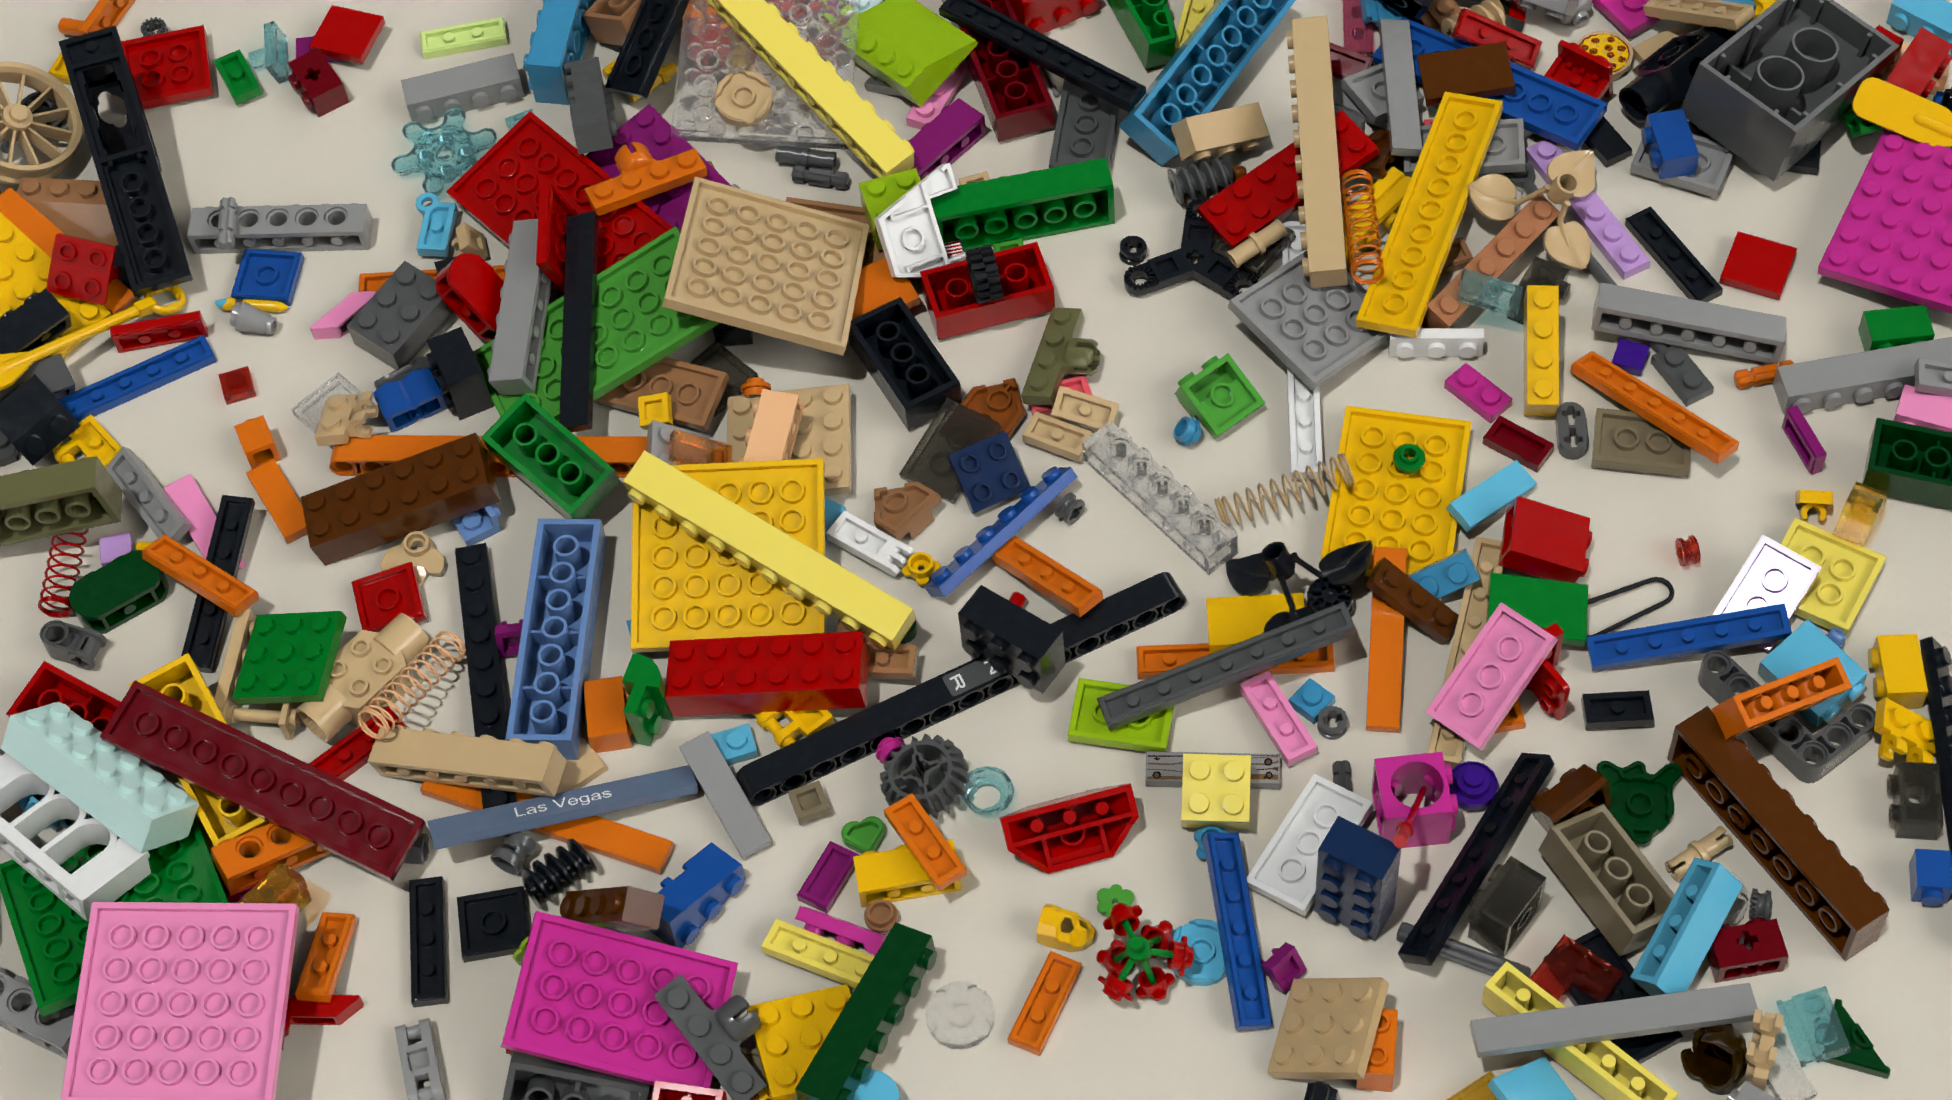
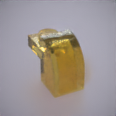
M1856 482L1847 498L1832 535L1864 547L1869 540L1878 516L1883 511L1887 502V493Z

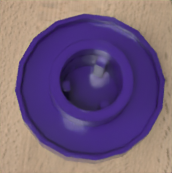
M1475 761L1458 764L1452 769L1453 783L1449 784L1450 794H1456L1459 807L1466 810H1480L1490 805L1498 789V780L1493 770L1487 765Z

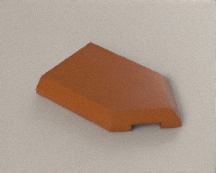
M1015 378L1003 380V383L986 387L985 385L972 387L944 425L940 435L946 441L963 449L1002 431H1006L1009 438L1026 415Z

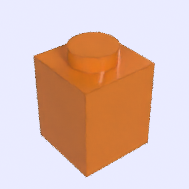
M264 415L248 419L234 426L251 469L272 459L276 462L282 460Z

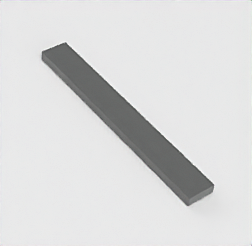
M1341 602L1099 697L1097 701L1110 731L1357 634V630L1345 602Z

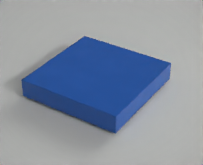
M245 249L231 297L235 299L279 301L287 306H291L304 262L302 252Z

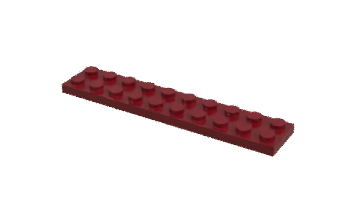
M134 680L100 735L103 741L392 882L426 825L424 819Z

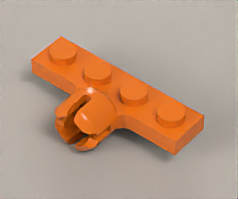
M631 142L635 152L631 153L625 144L615 155L616 166L621 174L615 178L587 187L584 190L593 211L600 216L694 181L695 176L699 178L708 176L707 167L695 148L657 161L653 159L646 145L640 142Z

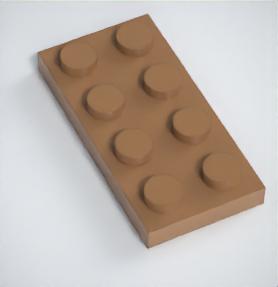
M665 357L596 399V402L639 414L638 397L668 392L671 395L673 423L707 432L730 377L723 371Z

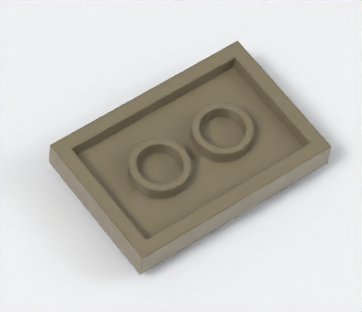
M1597 408L1591 467L1688 477L1690 470V447L1632 411Z

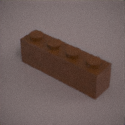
M631 886L567 891L560 905V915L566 919L617 932L658 930L665 895Z

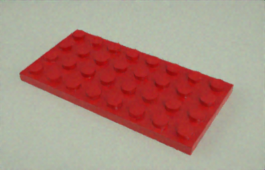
M529 111L446 192L451 199L510 248L509 235L512 233L514 221L538 219L541 184L550 183L573 208L576 214L593 211L586 198L584 189L612 179V177L584 154H578L577 148ZM642 201L600 215L597 275L674 227Z

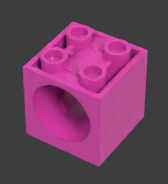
M1442 752L1374 759L1371 792L1379 836L1393 842L1397 825L1405 822L1411 810V807L1404 805L1397 798L1406 794H1418L1420 788L1426 786L1425 797L1434 804L1418 809L1411 824L1414 828V833L1403 848L1449 843L1451 830H1456L1455 814H1458V801L1456 794H1450L1449 784L1453 783L1452 769L1450 764L1444 763Z

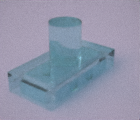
M275 21L264 24V48L249 52L248 59L254 69L265 66L274 79L281 84L289 81L287 77L289 76L287 64L289 62L288 38Z

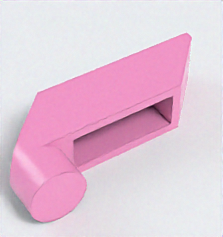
M376 291L352 292L310 327L314 339L342 338L349 332L347 328L348 323L373 297Z

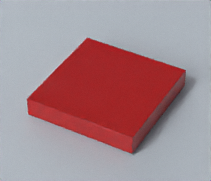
M332 5L312 39L309 49L312 51L318 48L323 56L363 64L385 25L384 16Z
M1738 231L1719 283L1779 300L1797 248Z
M412 562L351 582L362 630L379 633L399 613L406 614L416 623L427 620L415 566Z

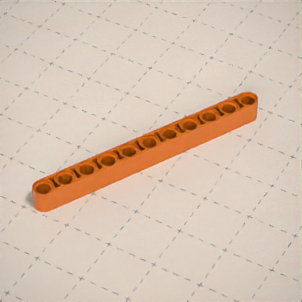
M372 435L371 438L350 437L347 444L333 445L329 468L332 472L341 476H359L465 436ZM576 436L615 469L618 478H625L644 450L647 451V437ZM490 452L495 477H518Z

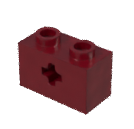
M318 48L287 63L291 75L287 77L295 92L301 91L300 97L307 109L312 108L318 117L349 103L342 81Z
M1755 918L1745 924L1736 926L1722 924L1706 954L1715 983L1784 971L1789 957L1777 919L1765 920L1763 918Z

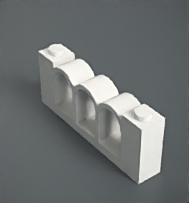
M7 753L0 757V814L29 795H45L41 801L10 823L0 816V849L84 920L89 921L92 902H114L151 874L148 861L150 854L148 851L140 853L122 838L118 839L115 833L95 818L89 819L88 814L61 793L58 794L57 790ZM71 819L76 821L40 849L30 841V839L58 820ZM101 844L107 846L102 852L72 874H69L60 866L74 854L89 845Z

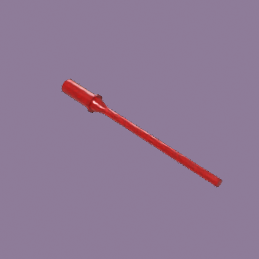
M1426 786L1420 788L1405 822L1399 823L1396 827L1393 844L1397 848L1405 847L1409 838L1414 833V828L1411 824L1426 794Z

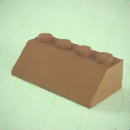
M21 177L16 193L63 233L119 246L100 181Z

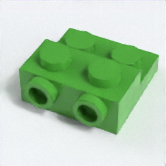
M1228 353L1220 359L1214 356L1201 366L1203 371L1197 375L1190 372L1178 381L1177 384L1180 387L1174 393L1189 414L1200 419L1214 439L1265 404V401Z

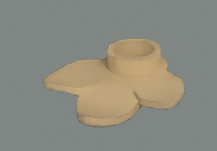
M414 531L406 535L401 545L389 548L380 564L381 571L412 562L415 566L420 586L425 581L427 573L432 575L442 574L444 558L442 553L433 548V542L428 535L420 531ZM417 546L422 547L419 550H413Z

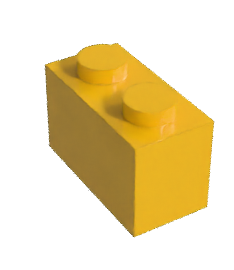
M1877 635L1873 648L1868 649L1869 668H1874L1875 671L1873 679L1874 696L1879 697L1880 700L1888 698L1907 709L1922 708L1928 694V687L1918 635Z

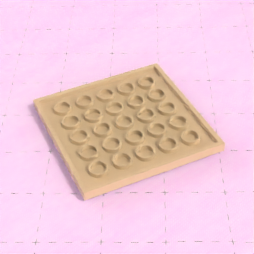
M695 176L662 307L844 356L870 225Z

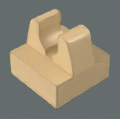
M465 222L455 228L457 236L452 240L451 246L459 251L453 255L454 257L464 253L477 254L483 260L488 257L483 233Z

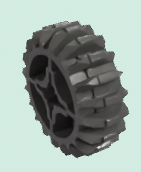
M925 733L921 741L912 736L910 744L906 745L900 742V751H890L892 760L883 761L885 771L880 773L882 781L880 786L889 806L913 793L926 813L938 819V812L944 810L950 814L949 805L951 803L960 805L958 795L967 794V788L964 784L970 782L969 774L967 773L969 765L964 759L962 751L949 739L944 741L939 735L931 739Z

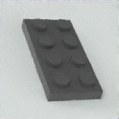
M1064 79L1049 168L1106 158L1110 168L1119 107Z

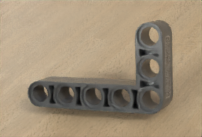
M1713 650L1704 655L1698 675V683L1718 704L1735 696L1736 694L1733 692L1743 693L1761 686L1725 652ZM1710 670H1717L1720 673H1713ZM1855 704L1814 735L1793 715L1748 732L1797 779L1805 783H1815L1870 741L1874 732L1876 711L1867 704ZM1856 722H1857V723H1861V724L1864 725L1865 727L1857 726V725L1854 724V723H1856ZM1781 737L1790 738L1792 741H1785ZM1830 741L1838 742L1840 745H1833ZM1805 760H1812L1817 764H1809Z

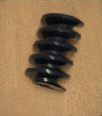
M567 840L568 850L562 846L556 847V857L550 853L545 854V865L539 860H535L532 864L534 872L527 867L521 869L523 885L538 908H541L540 896L545 897L549 901L553 900L551 889L554 888L560 894L564 893L562 882L566 881L572 887L576 886L575 874L584 880L587 879L586 867H589L595 873L597 872L592 858L576 840Z

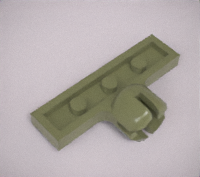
M1052 308L1021 394L1023 404L1053 405L1062 378L1065 375L1091 376L1097 373V367L1100 364V351L1096 347L1098 342L1093 339L1077 338L1084 318L1082 308Z

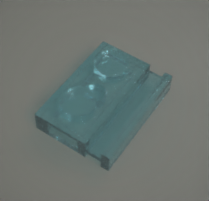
M1826 986L1792 996V999L1788 1001H1776L1780 1015H1784L1783 1023L1801 1068L1806 1067L1807 1063L1813 1061L1819 1063L1851 1053L1849 1042Z

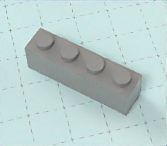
M513 53L401 80L412 124L525 97Z

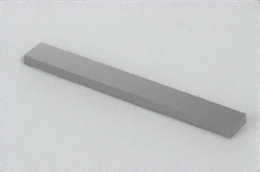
M1750 983L1475 1019L1470 1022V1030L1477 1058L1753 1021L1754 1011L1758 1007Z

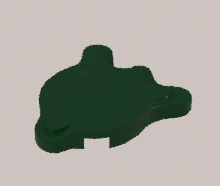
M1610 761L1599 762L1596 772L1603 775L1609 783L1612 806L1608 808L1609 812L1637 847L1648 846L1655 836L1666 829L1672 819L1674 812L1672 789L1681 779V767L1675 763H1668L1655 774H1649L1646 771L1645 764L1641 761L1633 762L1623 768L1616 766Z

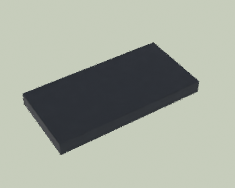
M642 0L605 86L607 89L644 99L648 98L690 0Z
M1598 928L1544 956L1543 963L1574 1006L1651 996L1630 978L1634 968L1624 955L1620 957ZM1680 1031L1610 1041L1638 1063L1642 1064L1681 1042L1683 1036Z

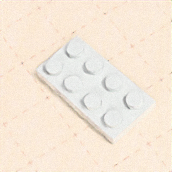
M1314 773L1247 876L1248 888L1305 916L1315 901L1318 849L1333 823L1340 816L1362 827L1374 809L1373 802Z

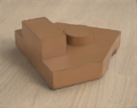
M918 481L904 483V487L887 490V487L874 489V524L877 529L897 540L904 536L913 539L934 520L931 510L941 502L940 495Z

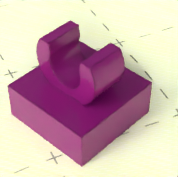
M520 619L519 623L507 624V621H503L501 625H495V639L501 657L518 656L523 619Z
M1286 942L1280 948H1273L1271 950L1273 955L1266 962L1261 960L1265 975L1269 977L1274 988L1282 993H1285L1291 987L1293 979H1299L1307 971L1295 946Z

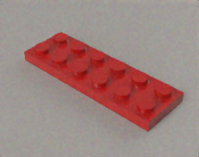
M1343 110L1335 114L1340 179L1346 172L1360 168L1379 155V149L1375 143ZM1294 142L1197 207L1198 214L1231 250L1247 240L1250 233L1259 232L1274 222L1275 219L1282 221L1298 210V206H1304V199H1298L1297 181L1302 180V173L1296 174L1295 155H1301L1300 148L1294 147Z

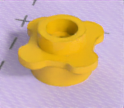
M916 552L909 557L908 564L902 567V573L905 577L915 579L918 585L924 586L929 583L931 575L940 568V563L936 560L933 561L928 553Z

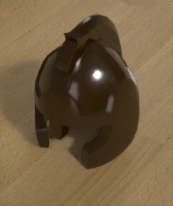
M1732 1024L1698 1029L1693 1033V1052L1691 1048L1684 1049L1681 1052V1061L1687 1073L1693 1078L1700 1079L1710 1089H1725L1732 1083H1738L1745 1077L1748 1062L1746 1060V1041L1742 1033L1734 1028Z

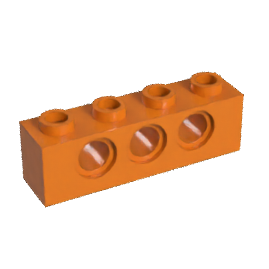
M1835 657L1735 695L1713 707L1712 711L1727 740L1831 700L1853 687L1839 658Z
M272 823L256 827L250 832L234 839L223 840L217 846L211 848L213 864L229 896H233L332 853ZM249 855H255L252 858H246Z

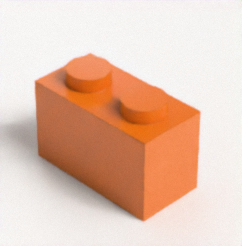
M622 676L583 681L588 740L591 749L593 748L596 753L632 748L631 735L634 734L623 712L629 695L622 682Z

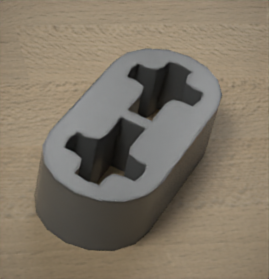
M1565 402L1559 406L1556 415L1557 447L1562 457L1576 460L1583 457L1586 453L1588 442L1586 415L1584 408L1580 404ZM1566 415H1572V418L1575 419L1574 425H1569ZM1574 436V442L1577 447H1571L1569 437Z

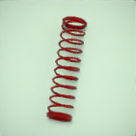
M86 529L83 533H64L83 538L84 541L82 543L67 542L58 537L59 535L52 537V547L49 549L50 557L46 561L48 568L44 572L46 578L42 582L44 589L40 592L41 599L38 601V608L44 614L52 617H66L73 612L68 596H59L48 590L51 588H62L70 591L72 586L57 584L50 580V578L64 577L74 582L77 581L74 577L79 576L81 573L76 567L83 563L82 559L78 556L85 553L81 545L87 542L83 535L87 534L89 529ZM55 538L60 540L62 543L54 545ZM71 545L80 548L82 552L79 554L66 553L56 546ZM53 548L59 553L52 555ZM71 556L78 559L79 563L66 564L54 557ZM53 559L58 564L50 566V560ZM58 566L70 567L75 569L77 574L65 575L56 572L52 568ZM49 569L57 575H52L48 577ZM48 580L53 586L46 587V581ZM46 591L51 596L43 597V593ZM47 601L60 602L67 605L68 607L54 606L52 604H49ZM44 602L45 604H47L48 606H50V607H52V608H54V609L68 610V611H65V612L51 611V610H48V609L44 608V607L42 606V603Z

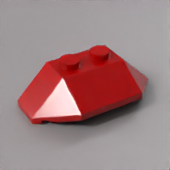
M1131 783L1091 789L1034 804L999 817L1007 850L1049 874L1113 857L1132 825L1138 819L1139 814Z

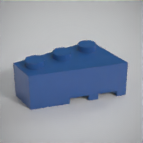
M712 842L683 864L682 869L685 871L674 880L667 877L660 884L663 889L657 893L665 895L659 929L649 931L668 945L678 948L690 945L697 938L700 928L708 920H713L720 913L724 902L730 896L738 894L746 879L742 864Z

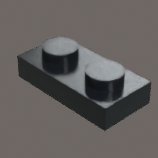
M1649 690L1582 694L1581 704L1585 729L1653 725L1654 717Z

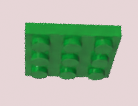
M342 611L257 615L232 699L238 705L322 702L347 617Z

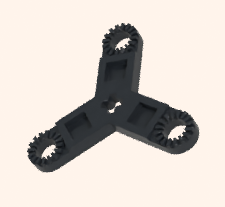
M1197 197L1196 200L1192 199V202H1189L1186 207L1181 248L1149 259L1146 263L1129 267L1124 274V286L1130 294L1142 296L1190 278H1195L1232 299L1240 294L1239 290H1237L1238 286L1249 285L1251 287L1258 282V279L1254 275L1251 276L1250 273L1241 270V267L1236 268L1230 261L1212 251L1214 231L1202 217L1194 215V211L1198 210L1197 207L1209 200V198L1203 197V199H1200V197ZM1193 257H1199L1197 263H1191ZM1142 276L1147 279V282L1145 281L1144 284L1141 283V285H1139L1138 283L1136 285V283H1133V281L1131 280L1135 277Z

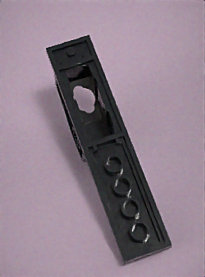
M116 26L58 41L134 297L193 280L161 175L160 160ZM102 92H109L111 95L118 96L124 100L127 109V122L123 127H116L114 124H109L100 118L98 114V97Z

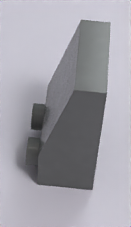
M1778 0L1699 63L1681 109L1684 110L1686 119L1696 125L1704 136L1718 141L1743 159L1750 169L1764 174L1774 182L1809 153L1852 108L1854 96L1862 81L1871 77L1880 79L1888 71L1899 45L1834 0Z

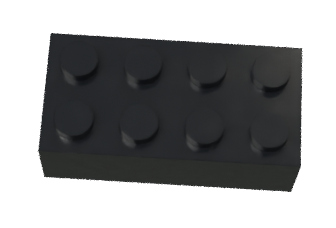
M901 297L851 320L849 331L851 347L907 430L961 404L962 397L959 380Z

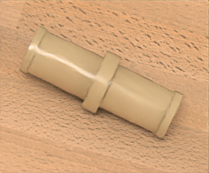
M1275 219L1274 222L1259 232L1250 233L1247 240L1232 250L1227 251V256L1236 268H1239L1240 265L1255 255L1266 253V248L1288 235L1287 230L1279 219Z
M1719 826L1701 840H1693L1687 845L1688 849L1670 861L1665 862L1664 865L1667 872L1670 873L1678 866H1681L1671 875L1674 880L1679 881L1685 876L1694 857L1710 861L1711 857L1726 847L1733 844L1731 835L1728 834L1717 841L1727 832L1724 827Z

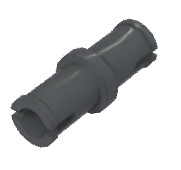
M778 143L775 154L776 162L806 166V169L810 166L833 171L837 158V153L834 151L811 149L810 145L797 147Z

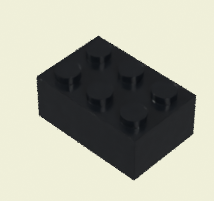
M980 585L958 612L962 647L966 653L974 658L980 657L984 659L996 671L1002 674L1008 673L1015 677L1025 688H1034L1043 694L1064 668L1063 631L988 588Z

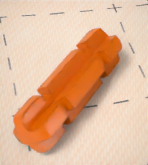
M1786 360L1779 362V365L1771 363L1752 367L1751 371H1748V369L1735 371L1733 377L1735 385L1738 389L1750 387L1751 383L1754 386L1771 383L1774 380L1778 366L1794 364V362Z

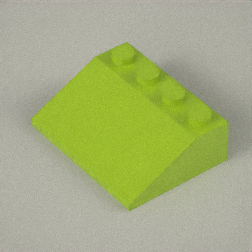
M886 0L854 16L833 38L847 58L891 86L895 91L919 107L928 100L978 45L975 39L916 0Z

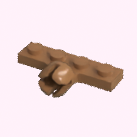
M839 618L837 632H851V630L842 625V619ZM864 633L870 651L868 678L915 680L919 652L917 645L899 644L895 651L887 646L882 649L869 641V635Z

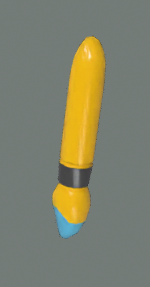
M229 297L215 301L218 308L226 311H232L236 303L243 304L244 302L264 312L277 313L283 312L288 308L282 302L270 300L235 299Z

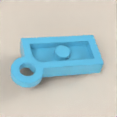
M434 193L421 194L416 199L417 210L424 214L416 248L418 255L448 257L458 213L456 203L439 202V198ZM426 201L433 202L430 206H423V203Z

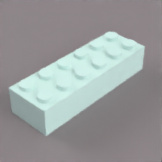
M54 702L10 715L1 749L140 853L189 836L199 803L188 796L184 790L177 788L166 780L161 773L148 767L139 758L103 741L100 738L102 732L93 727L91 722L82 719L71 711L66 704Z

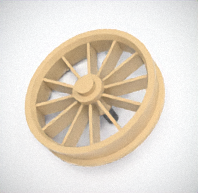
M0 62V142L2 141L0 149L4 153H8L7 162L0 160V183L19 186L21 177L55 178L71 163L83 132V123L75 97L62 82L40 68L19 62ZM1 82L19 84L16 103L11 104ZM24 86L42 93L28 107L21 104ZM47 98L59 108L32 114ZM66 119L69 130L43 123ZM43 137L69 144L62 152ZM15 142H19L29 165L11 163ZM30 143L52 160L40 164Z

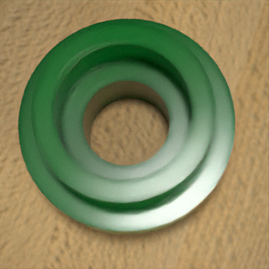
M1404 444L1394 451L1393 463L1401 473L1407 475L1415 474L1424 466L1425 453L1417 445ZM1405 456H1411L1414 458L1408 459Z

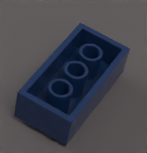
M1338 816L1318 849L1314 911L1327 922H1337L1347 927L1357 937H1367L1376 941L1395 907L1401 848L1395 847L1392 841Z

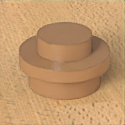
M884 899L871 902L864 912L865 924L870 930L877 933L890 931L895 922H898V911L895 905Z

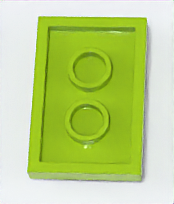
M1079 678L1067 734L1068 741L1142 752H1167L1175 705L1109 731L1097 698L1130 685Z

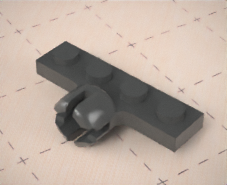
M682 974L653 995L732 1100H750L767 1087L740 1050L742 1042L758 1031L761 1026L760 1018L755 1010H752L736 1022L735 1019L750 1007L744 997L734 995L719 1008L711 1010L706 1007Z

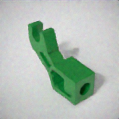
M1852 108L1840 120L1848 128L1852 139L1870 136L1882 130L1880 126L1871 122L1869 124V121L1855 115Z

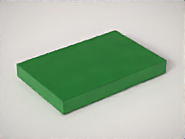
M1490 573L1486 623L1500 602H1502L1540 628L1544 627L1546 629L1552 624L1557 623L1564 631L1562 644L1584 647L1587 633L1588 585Z

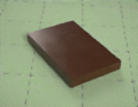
M1505 42L1417 55L1426 107L1440 105L1445 92L1482 98L1515 93V84Z

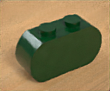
M132 550L125 555L115 558L112 562L98 570L89 572L83 578L76 581L70 590L69 601L84 628H91L101 634H106L162 603L168 594L169 584L163 571L142 559V550Z

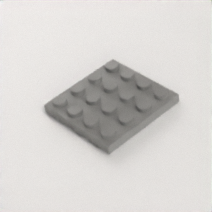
M1306 250L1229 301L1228 308L1297 377L1313 390L1389 339V333L1356 326V317L1367 291L1359 283L1355 282L1348 272V285L1311 288L1310 277H1303L1302 258H1308Z

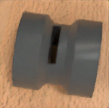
M523 832L504 835L502 838L503 844L501 847L495 848L490 856L491 861L497 867L512 875L520 873L524 866L523 860L526 856H530L536 848L535 842Z

